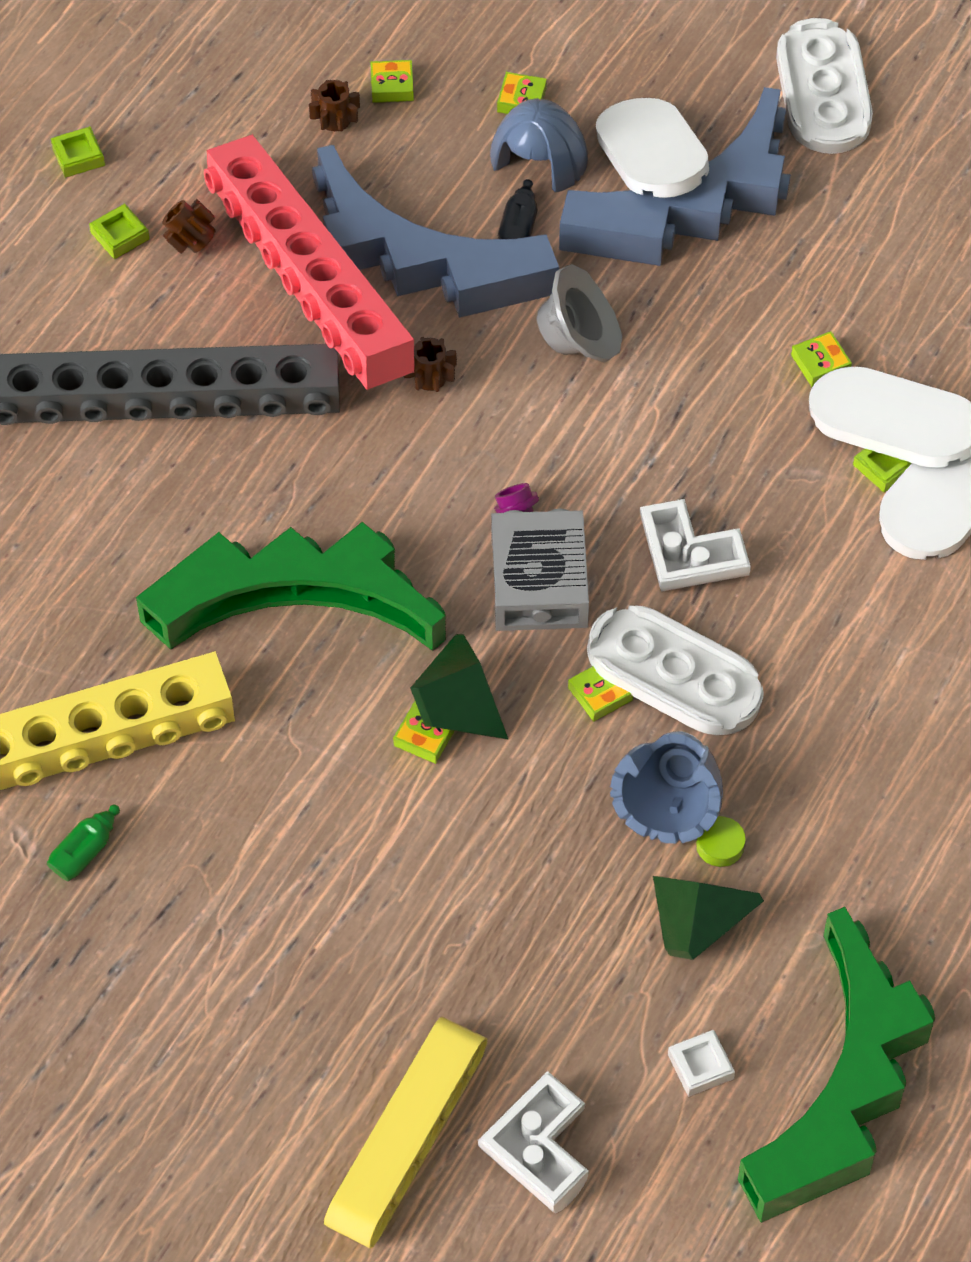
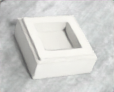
M714 1030L668 1047V1056L688 1097L734 1079L735 1071Z

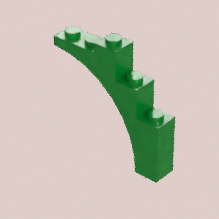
M364 522L357 525L324 553L312 538L308 536L303 538L290 527L252 558L240 543L236 541L231 543L218 532L136 597L140 622L170 650L198 631L232 616L268 607L293 605L336 607L373 616L407 632L432 651L446 640V614L441 605L431 597L425 598L414 589L412 582L402 571L395 570L394 545L384 533L380 531L375 533Z
M846 907L827 914L823 934L838 968L845 1000V1041L841 1056L826 1087L804 1116L776 1140L742 1158L740 1161L738 1181L761 1223L870 1175L877 1149L872 1134L862 1124L900 1108L903 1092L906 1087V1079L899 1063L893 1058L927 1044L935 1021V1013L930 1001L924 994H917L910 980L894 987L893 978L888 967L883 961L877 962L869 949L870 940L865 927L859 920L853 921Z

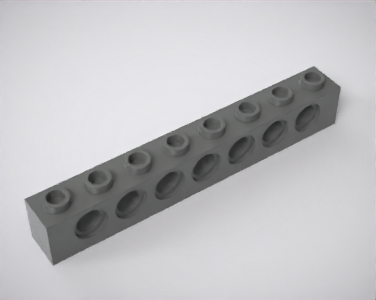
M327 344L0 354V425L28 422L53 424L59 421L101 422L103 420L122 419L143 421L154 418L185 420L192 417L220 416L223 418H233L248 415L276 417L282 414L323 415L325 413H340L338 352L335 348H329Z

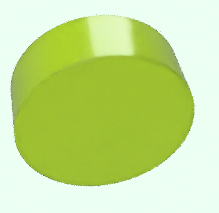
M718 816L713 826L708 831L705 830L703 835L697 838V852L710 865L717 867L730 866L736 863L744 852L745 833L741 825L735 820Z

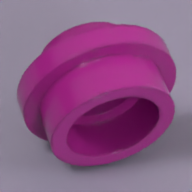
M528 483L516 484L501 490L495 495L497 505L494 509L496 513H504L510 510L533 512L532 506L539 501L537 492L531 491Z

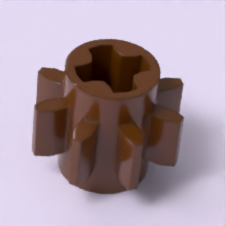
M326 80L320 85L318 90H311L309 117L313 120L320 118L321 130L342 132L349 126L350 122H358L360 94L359 92L349 93L347 81Z
M198 199L191 206L185 200H181L168 211L163 219L162 224L168 229L163 234V237L180 254L187 247L194 253H197L215 235L216 229L210 224L215 219V216Z
M421 337L420 341L414 346V372L405 375L404 378L414 377L415 388L418 391L423 389L439 392L446 381H455V366H457L456 350L446 351L443 338L438 340Z

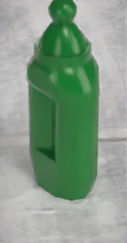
M113 804L109 807L108 811L95 813L92 817L85 818L79 822L50 854L46 863L48 867L68 882L76 878L106 846L109 834L113 830L114 816L120 813L119 806Z

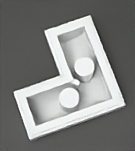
M685 499L640 507V516L661 592L750 575L751 566L740 528L695 536Z
M547 1071L478 1140V1146L551 1211L558 1213L567 1207L579 1194L587 1181L589 1170L554 1140L585 1109V1103Z

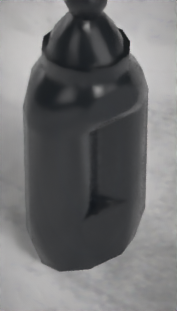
M530 179L524 180L523 187L516 190L515 194L506 203L498 231V239L531 237L538 209L535 195L531 189L533 182Z

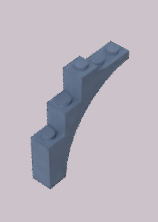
M764 87L756 112L741 135L720 155L709 161L708 175H703L701 177L702 183L688 193L675 197L658 198L653 197V191L643 190V195L632 190L602 193L568 190L560 220L559 250L660 266L664 249L672 250L675 234L718 241L721 224H730L732 209L775 216L778 199L787 200L791 174L783 173L785 156L778 155L780 140L773 139L775 132L783 133L786 108L779 107L781 90Z
M334 145L317 148L318 166L312 167V174L317 192L324 191L326 199H323L325 216H323L324 226L359 270L380 265L384 281H392L397 296L442 286L446 302H454L460 318L548 297L552 294L555 272L559 270V265L547 234L518 239H474L444 234L414 224L386 209L367 194L345 169Z

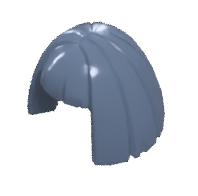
M529 99L515 106L499 124L491 144L490 157L494 171L510 164V149L516 155L528 160L542 161L549 159L551 161L552 190L554 192H560L575 185V180L579 181L587 168L588 151L579 126L565 109L550 100Z
M683 731L669 732L662 735L654 743H644L634 747L621 759L612 775L610 796L614 798L612 804L615 812L620 819H626L625 824L634 832L643 837L649 836L651 840L658 838L663 843L674 844L678 840L681 843L693 841L702 836L705 830L708 831L720 814L723 799V783L720 770L710 749L689 733Z

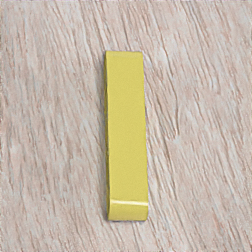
M440 1017L436 1021L333 1197L324 1219L326 1227L370 1249L376 1245L480 1064L488 1040L486 1037L444 1017Z

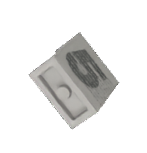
M554 509L548 512L510 510L504 513H491L496 631L588 628L589 595L583 510Z

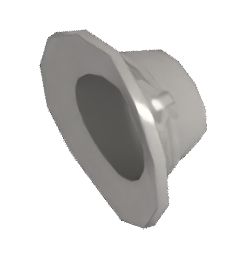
M573 264L556 271L552 294L537 313L540 333L546 343L558 353L568 355L581 352L586 357L604 363L620 353L622 332L614 310L587 271Z

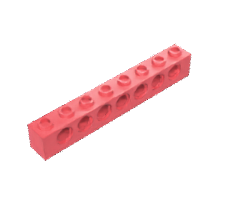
M253 134L208 149V168L204 169V179L209 191L213 194H218L223 201L228 216L237 219L248 242L251 244L255 243L260 249L269 269L274 268L279 274L286 292L289 295L294 294L301 303L306 318L310 322L315 321L321 329L328 347L335 348L342 357L347 372L351 376L356 375L366 390L413 373V337Z

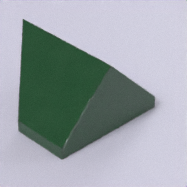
M456 634L410 687L425 727H436L508 739L481 663L464 634Z
M653 876L664 947L669 956L694 960L764 902L760 893Z

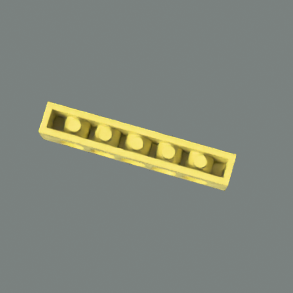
M216 651L0 714V754L6 755L0 759V790L17 785H33L44 777L65 771H80L89 764L108 758H124L142 748L156 744L168 745L177 741L180 737L200 731H215L227 723L234 722L232 696ZM179 701L189 702L188 704L183 706L173 705ZM135 714L144 715L139 719H128V717ZM91 727L99 728L91 733L82 732ZM43 741H52L47 746H36Z

